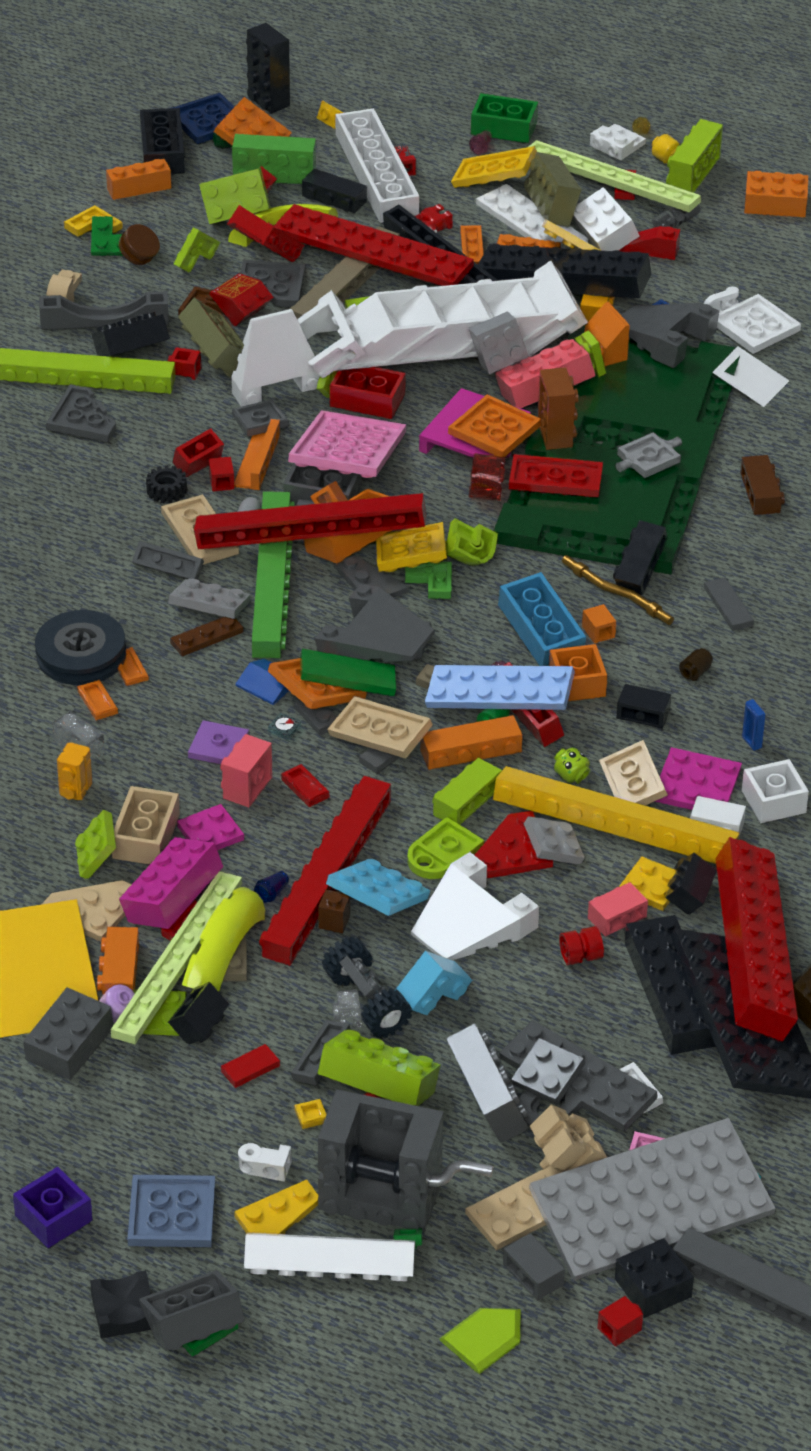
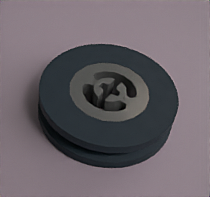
M75 610L59 614L44 623L35 637L36 658L40 669L51 679L64 684L84 685L93 681L108 679L118 671L119 665H123L126 659L125 633L122 626L113 617L98 611Z

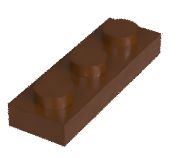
M222 617L170 638V643L183 657L243 633V626L236 618Z

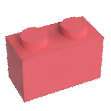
M629 882L589 901L588 919L606 937L625 928L627 923L637 922L646 918L648 900Z

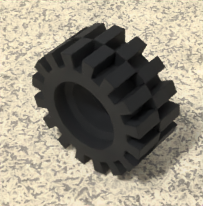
M165 465L163 469L161 466L157 467V471L152 469L151 473L148 472L146 477L147 495H149L150 499L154 498L155 502L161 500V503L164 504L165 501L172 503V500H175L177 502L179 497L183 499L187 493V477L185 472H182L180 468L176 470L175 466L169 468L168 465Z

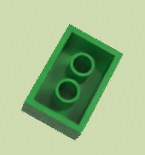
M480 93L471 114V135L529 143L538 121V102Z

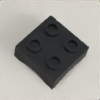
M146 1271L136 1272L128 1277L116 1280H90L91 1296L101 1339L151 1330L139 1302L140 1298L151 1294Z

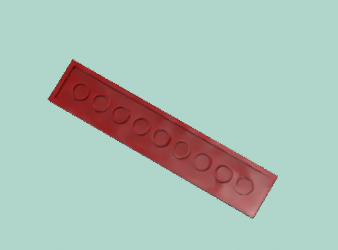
M293 204L273 226L298 242L440 286L458 285L474 266L473 258Z

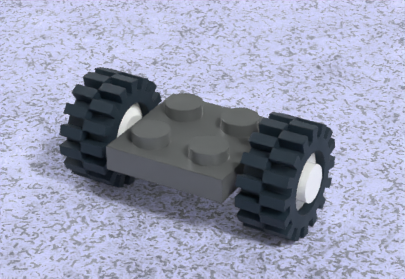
M350 937L349 940L343 938L342 943L339 941L335 942L336 946L334 948L330 946L328 948L329 953H325L323 956L325 958L322 960L323 969L335 984L348 986L349 981H351L369 999L367 1001L369 1005H364L362 1008L364 1011L361 1012V1019L377 1038H388L389 1034L391 1036L395 1035L396 1030L400 1032L403 1029L401 1026L407 1025L409 1023L407 1019L412 1017L411 1012L413 1011L410 1004L399 990H394L393 988L388 990L385 986L381 987L379 984L382 981L381 978L372 969L369 971L367 968L372 966L371 960H373V957L360 939Z

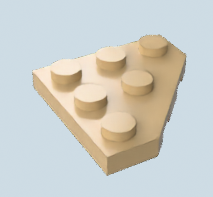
M121 880L51 893L42 904L77 899L84 935L101 942L102 937H106L107 927H116L125 917L119 898L132 884Z

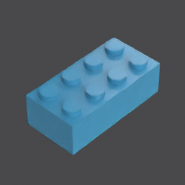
M542 572L500 586L498 606L539 666H549V655L552 649L585 645L586 635Z

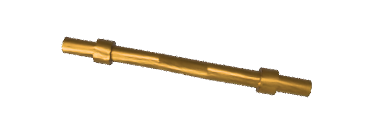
M567 555L562 558V563L572 569L573 573L578 577H584L602 590L629 598L644 608L648 615L653 618L657 617L667 625L673 623L674 617L663 611L662 606L656 602H650L633 590L603 580L591 572L589 567L582 562H576Z

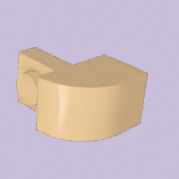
M63 269L58 275L53 274L46 296L61 295L74 302V291L82 281V274Z

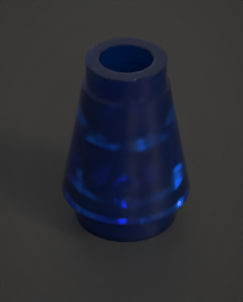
M279 871L260 879L254 887V892L259 895L264 903L272 902L289 883V877L284 871Z

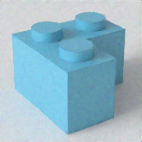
M425 951L396 989L404 996L413 1011L428 1015L435 1008L442 995L458 1000L466 992L467 987L473 980L455 961Z

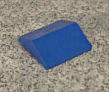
M265 658L250 662L235 686L274 705L289 690L268 672L269 665L273 662Z

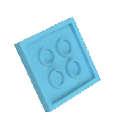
M367 859L328 875L326 882L327 885L387 916L427 900L430 890L423 887L419 881L409 880L401 876L399 871L387 869L374 859Z

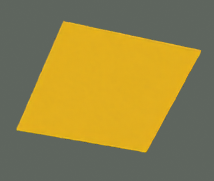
M77 899L0 911V1038L30 1033L67 987L98 1001Z

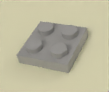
M527 817L524 826L537 858L572 864H581L585 857L571 824L546 820L544 818Z

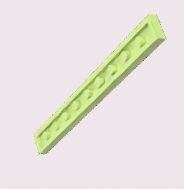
M537 140L529 146H535L537 152L559 156L569 172L683 211L690 212L701 203V195Z
M221 871L218 872L111 1028V1038L132 1044L137 1043L187 968L191 956L196 954L201 947L200 935L211 915L224 898L230 899L233 890L242 886V877Z

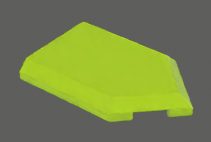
M479 1308L443 1335L440 1341L475 1372L480 1374L520 1344L521 1309Z

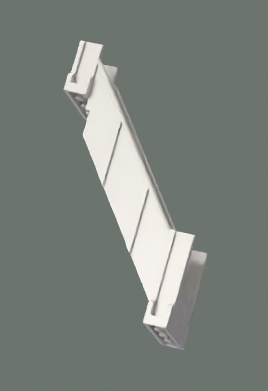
M552 261L536 270L533 278L501 281L485 279L469 284L438 287L421 285L406 290L376 292L356 306L354 303L347 309H345L341 300L331 290L318 300L317 306L297 319L306 339H309L316 333L338 331L342 337L308 361L321 378L338 370L477 357L478 355L468 328L507 311L517 320L529 357L564 333L569 332L571 334L588 323L562 274Z

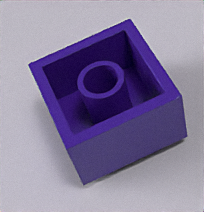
M59 1167L54 1168L13 1194L15 1216L47 1248H50L93 1221L91 1199Z

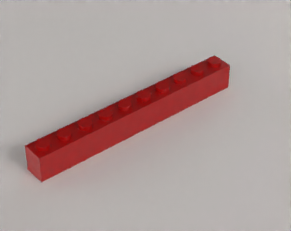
M419 493L200 515L196 517L194 534L198 550L421 528L425 527L427 512L424 494Z
M363 776L360 783L355 784L350 799L345 800L340 815L334 817L330 831L324 833L320 847L314 849L310 863L304 865L300 879L294 881L288 898L285 897L283 899L278 914L273 915L270 927L261 934L259 945L262 946L263 958L291 966L318 922V907L325 890H337L326 884L328 875L352 866L391 802V783Z

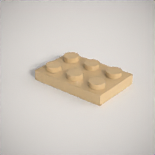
M644 740L599 760L614 797L645 806L668 795Z

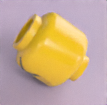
M663 134L660 137L657 136L652 142V155L667 164L669 157L674 155L680 143L668 134Z

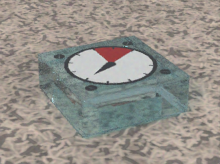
M280 713L268 726V733L289 741L301 727V721Z

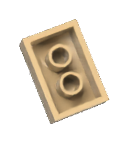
M130 786L114 827L116 849L112 852V859L151 864L166 848L173 835L180 816L179 793Z

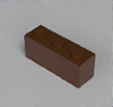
M769 456L742 457L740 474L753 514L780 513L781 505L785 503L784 492H780V481L778 477H775V466L771 464Z

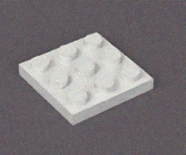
M757 294L719 312L717 328L754 354L801 330V323Z

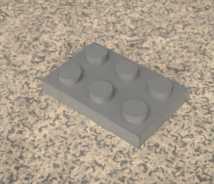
M185 579L169 595L168 604L234 619L249 604L251 594L244 593L241 589L222 588L219 584L200 583L197 579Z

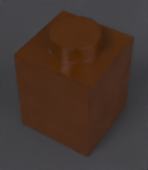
M325 890L318 907L319 929L343 934L350 918V896L336 891Z

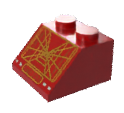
M240 273L209 293L234 326L239 325L263 309L274 298L261 280Z

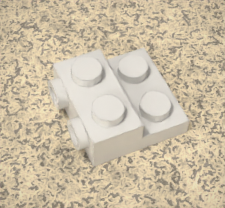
M613 124L610 127L602 125L590 133V146L619 160H623L646 144V138L617 124Z

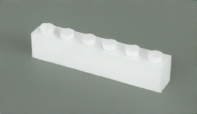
M247 1233L245 1238L244 1268L251 1269V1274H267V1270H279L278 1275L295 1276V1271H307L306 1276L323 1277V1272L335 1273L334 1278L349 1279L351 1274H363L362 1279L379 1280V1275H390L392 1281H407L408 1276L413 1277L415 1241Z

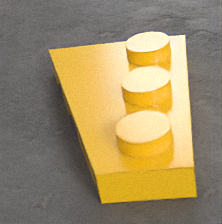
M304 1180L234 1211L235 1218L246 1234H285V1231L292 1225L300 1222L318 1206V1194L308 1180Z

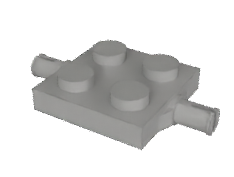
M655 433L648 434L618 448L617 455L624 461L616 463V468L619 472L633 468L646 478L680 463L681 455L673 448L681 446L682 441L679 437L666 441L659 438Z

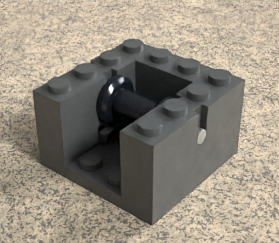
M336 1089L318 1136V1171H320L318 1177V1209L324 1210L328 1214L348 1215L356 1220L376 1221L384 1226L394 1225L404 1227L405 1229L422 1228V1232H425L440 1186L447 1184L454 1174L460 1171L492 1177L494 1166L458 1160L447 1165L442 1173L443 1111Z

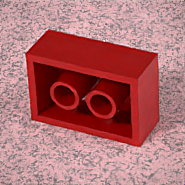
M378 367L338 370L330 384V407L392 419L405 396L406 373Z

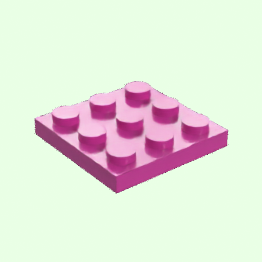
M671 747L660 775L668 795L655 802L693 810L697 796L729 802L739 777L742 763Z

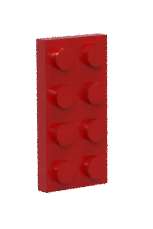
M514 454L509 489L599 497L603 462Z

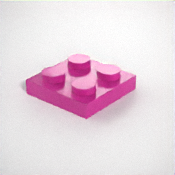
M221 804L177 820V827L186 839L214 842L217 850L244 840V833Z

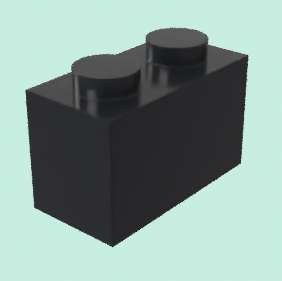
M625 684L617 702L616 718L663 729L670 712L671 694Z
M692 853L686 859L683 857L677 862L674 867L676 870L675 875L668 882L669 890L665 897L689 915L704 904L717 872L714 867L696 853Z
M208 982L195 987L168 1023L187 1044L190 1045L197 1041L202 1043L212 1034L210 1031L212 1027L224 1018L225 1015L223 1013L230 1004Z

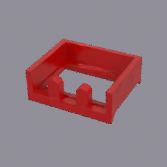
M238 205L227 223L231 228L253 241L261 243L291 262H295L305 246Z

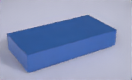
M752 699L745 703L742 737L752 750L755 751L762 748L765 712Z

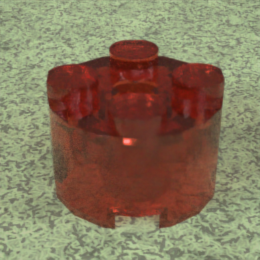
M474 453L469 497L500 501L501 485L504 481L505 457Z

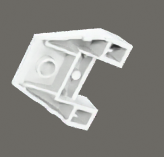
M289 309L250 319L243 340L244 348L242 354L238 356L237 361L239 363L237 369L232 374V394L239 405L242 407L262 402L261 386L294 379L302 392L315 390L320 375L308 362L315 356L293 310Z
M469 852L451 863L411 930V935L434 954L450 960H456L475 954L477 949L488 946L489 949L498 947L500 942L509 939L511 942L522 939L538 928L539 906L523 893H520L505 904L500 903L483 889L486 887L487 865Z

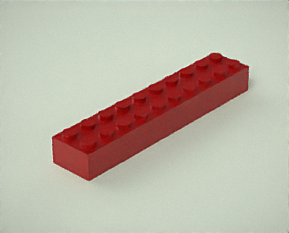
M729 837L715 859L735 1023L740 1027L783 1041L797 1022L798 1016L775 855L766 848H759L744 840Z

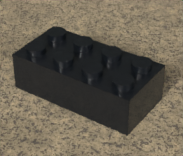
M268 23L248 29L246 60L248 66L247 95L249 99L255 101L270 114L290 107L289 39Z
M180 108L140 110L143 163L155 159H165L171 174L185 173Z

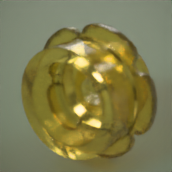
M638 117V119L633 121V131L638 135H646L650 130V122L646 117Z

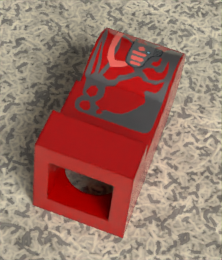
M407 145L394 147L404 167L410 169L407 172L408 175H416V158L414 155H410Z

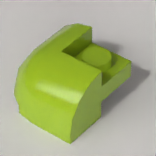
M455 518L450 522L446 541L447 556L470 566L484 564L495 553L498 533L481 524L473 528Z

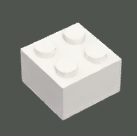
M790 759L744 769L742 792L760 823L806 813L809 791Z

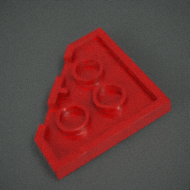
M533 811L508 814L474 856L487 865V878L553 867V860L537 858L524 826L528 816L535 817Z

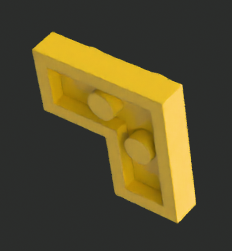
M94 205L64 221V229L79 237L92 230V216L112 215ZM113 216L114 234L123 229L122 221Z

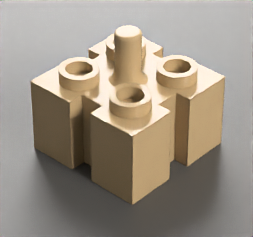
M551 1104L530 1125L535 1135V1142L542 1148L545 1154L544 1159L540 1162L542 1169L550 1166L554 1169L559 1168L568 1171L607 1158L600 1143L594 1140L593 1136L595 1134L587 1119L573 1113L569 1116L566 1110Z

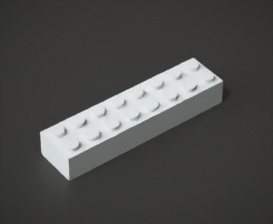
M374 108L335 114L336 136L359 182L367 185V198L379 222H384V212L397 205H401L414 216L418 215L419 194Z

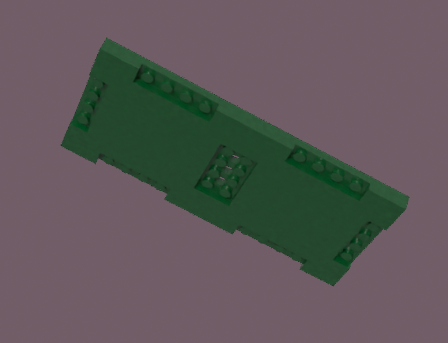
M585 325L571 333L568 340L573 339L575 341L576 337L585 332ZM631 338L628 343L627 360L605 366L606 374L600 377L596 375L574 385L573 389L578 391V403H575L577 420H574L576 438H573V447L546 450L540 429L538 428L530 435L525 448V455L603 462L599 497L511 490L508 501L504 503L493 530L498 533L496 544L563 556L567 555L569 557L620 566L623 549L628 547L631 541V531L634 527H637L639 520L666 528L668 539L654 572L672 575L733 388L732 385L712 372L736 347L700 341L698 348L687 345L684 360L675 368H672L650 357L651 353L645 348L644 350L639 349L637 342ZM740 356L724 372L734 376ZM651 433H655L659 438L666 441L676 437L681 439L682 445L673 448L681 455L680 463L646 478L633 468L625 469L622 472H619L616 468V463L624 461L617 455L618 445L628 444ZM601 441V442H603V443H602V444H597V443H595V442Z

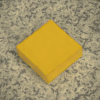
M320 1099L294 1105V1110L302 1129L324 1123L327 1114Z

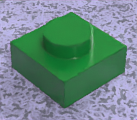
M422 1228L394 1229L393 1239L415 1241V1249H417V1246H422Z

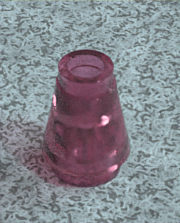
M482 131L473 136L469 141L471 151L475 154L485 153L492 138L489 131Z

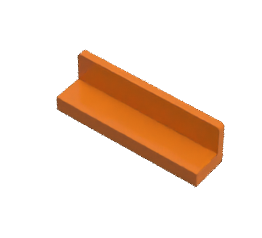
M271 419L265 433L251 437L236 476L234 487L260 490L280 437V420Z

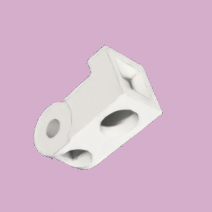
M254 1143L244 1144L238 1150L239 1168L248 1175L285 1182L292 1162L291 1146L280 1145L279 1150L260 1148Z

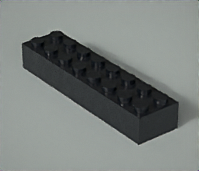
M489 244L478 264L498 281L533 278L536 270L552 261L562 274L571 293L575 295L587 294L591 296L640 298L651 276L649 253L637 251L620 252L618 250L600 251L598 249L582 250L578 248L564 249L559 247L546 248L539 246Z

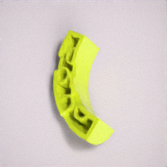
M296 204L338 217L337 210L333 207ZM292 205L273 207L260 211L255 215L265 222L275 225ZM233 229L229 234L228 242L247 247L253 240Z
M239 887L233 890L230 899L224 898L218 905L200 935L201 947L199 951L190 958L182 982L183 986L194 989L210 982L218 992L220 991L228 965L241 940L253 925L261 920H265L263 900L256 892L246 887Z

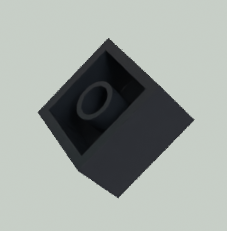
M664 1238L616 1259L615 1280L631 1302L641 1308L643 1318L692 1297L694 1276Z

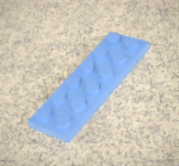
M435 665L425 704L427 708L566 710L575 672L573 666Z

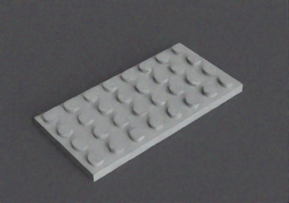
M729 1118L531 1182L529 1186L530 1192L573 1281L616 1267L617 1258L663 1238L671 1248H674L688 1228L710 1236L772 1215L776 1209Z

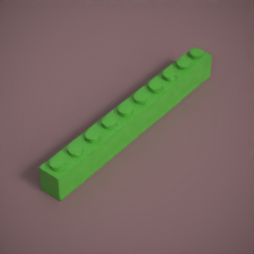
M263 492L262 509L295 506V501H290V492ZM293 540L259 544L252 632V658H281V650H286V636H282V634H287V620L283 619H288V605L284 604H289V590H285V588L290 589V575H286V573L291 574V560L287 559H292V545L288 544H292Z

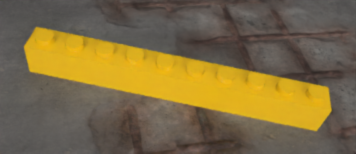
M507 766L497 776L493 800L687 856L696 853L703 860L715 864V858L728 838L732 837L739 840L740 833Z

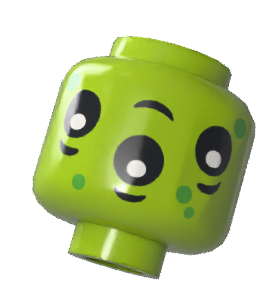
M575 747L567 750L563 748L554 757V760H556L554 765L555 772L568 783L576 782L578 784L590 773L589 759Z

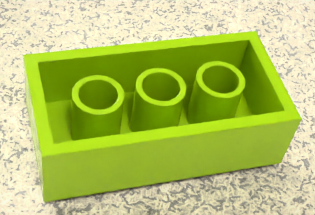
M700 119L696 126L693 125L689 135L684 137L683 143L677 146L674 155L668 159L667 167L669 168V174L666 184L692 193L697 190L720 158L722 124Z
M344 1030L324 1044L317 1074L391 1101L419 1106L434 1094L441 1064L433 1062V1059L427 1056L410 1054L405 1048H393L385 1045L380 1039H368L360 1036V1033L357 1031Z

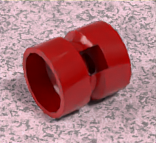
M597 926L583 928L580 933H577L576 930L560 933V950L567 966L582 963L583 958L587 961H593L604 957L603 940Z

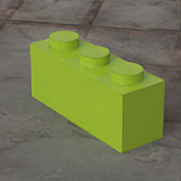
M477 758L472 764H468L456 778H452L445 788L434 795L432 800L433 815L441 820L448 817L461 825L494 795L496 778L502 770Z

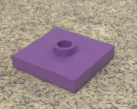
M203 720L189 748L188 758L221 764L224 757H228L232 752L235 743L239 742L245 734L249 735V729Z

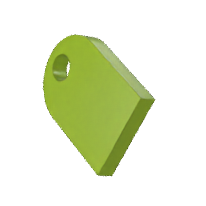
M446 817L409 847L407 863L410 870L417 876L426 879L443 878L451 863L469 852L475 855L484 844V840ZM420 863H428V864H430V865H428V866H421V865H419V864H420Z

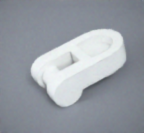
M728 287L726 291L709 296L704 304H708L720 312L739 303L737 300L739 289L737 287Z

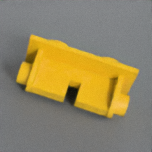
M321 101L317 119L336 129L335 114L344 112L325 101Z

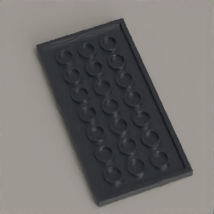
M675 928L670 936L732 1087L811 1099V1053L797 1022L783 1041L736 1025L725 936Z

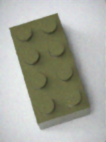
M536 152L535 159L531 161V171L529 177L525 180L524 188L544 220L547 219L556 225L569 227L582 189L559 156Z
M193 298L178 316L183 323L182 328L192 335L190 337L191 340L199 345L200 352L209 358L208 363L217 370L221 368L227 376L232 378L233 371H236L239 363L237 361L238 356L242 354L244 348L243 341L221 313Z

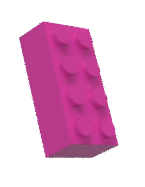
M176 837L171 840L166 848L119 898L128 922L169 929L224 867L215 843Z

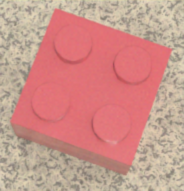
M245 734L239 742L235 743L232 752L228 757H224L220 766L222 771L221 788L223 789V799L248 808L252 805L272 779V743Z

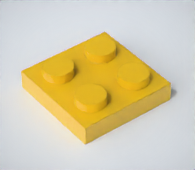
M641 856L619 887L631 882L648 900L649 906L664 911L670 902L665 898L669 890L667 885L675 875L676 870Z

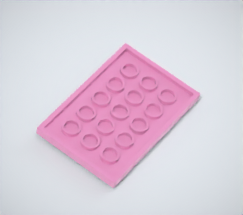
M321 410L290 451L288 462L295 463L299 467L309 465L324 471L332 469L338 470L341 474L356 473L364 478L376 477L405 435L406 424Z

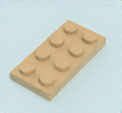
M204 495L161 506L162 515L187 553L203 559V565L239 554L238 546L198 550L194 534L196 517L216 514Z
M354 696L327 730L332 737L407 758L433 724L430 718Z
M548 1166L467 1207L466 1215L491 1245L498 1250L546 1225L529 1186L531 1182L564 1171Z

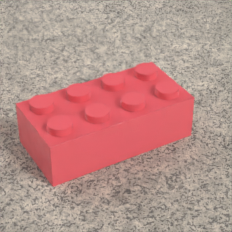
M573 339L564 340L558 346L544 349L533 357L525 358L521 362L507 366L495 373L502 396L511 405L518 408H524L539 401L540 370L566 367L569 376L573 377L574 385L596 376L589 353Z

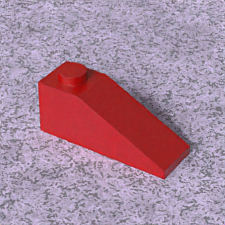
M659 226L638 232V238L618 250L620 252L637 251L649 253V256L675 260L679 250L680 229Z

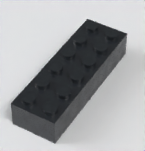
M676 915L627 923L625 932V946L671 1055L716 1047L670 936L675 928L681 929Z

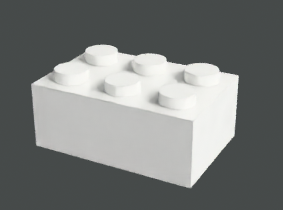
M604 187L576 205L573 214L576 225L592 244L601 251L620 250L639 237L632 219Z

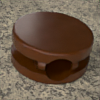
M134 224L121 235L119 248L128 261L136 265H144L149 263L158 254L160 242L157 235L149 227Z

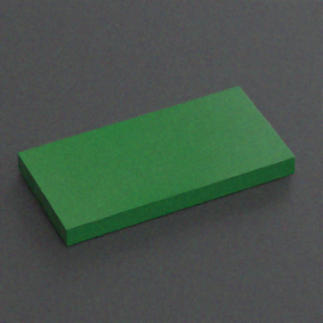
M308 649L301 650V680L395 696V665Z

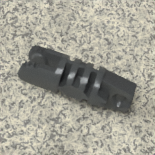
M697 205L692 211L687 212L672 207L652 219L653 228L659 226L673 228L697 215L701 208Z

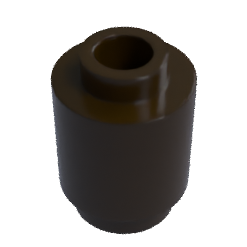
M704 648L694 650L680 662L679 669L681 675L692 681L697 680L711 667L713 657Z

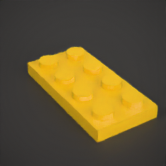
M535 146L465 158L462 160L451 183L454 188H466L474 184L483 185L491 181H504L514 177L521 178L527 174L532 159H535L537 150Z

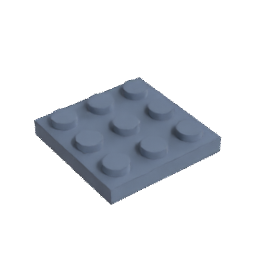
M133 1175L128 1246L212 1247L215 1176Z

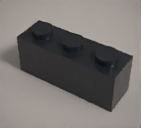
M314 168L302 180V196L344 211L356 213L367 202V185Z
M639 520L637 527H634L631 531L629 546L623 549L622 562L614 570L613 579H615L616 585L633 590L643 596L668 539L665 527Z

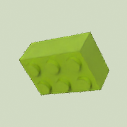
M261 168L199 184L209 224L229 220L238 205L251 213L271 208Z

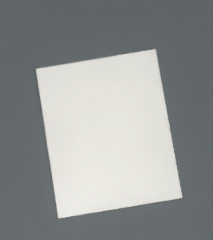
M738 346L712 372L763 407L789 382L788 379ZM740 356L735 375L724 372Z

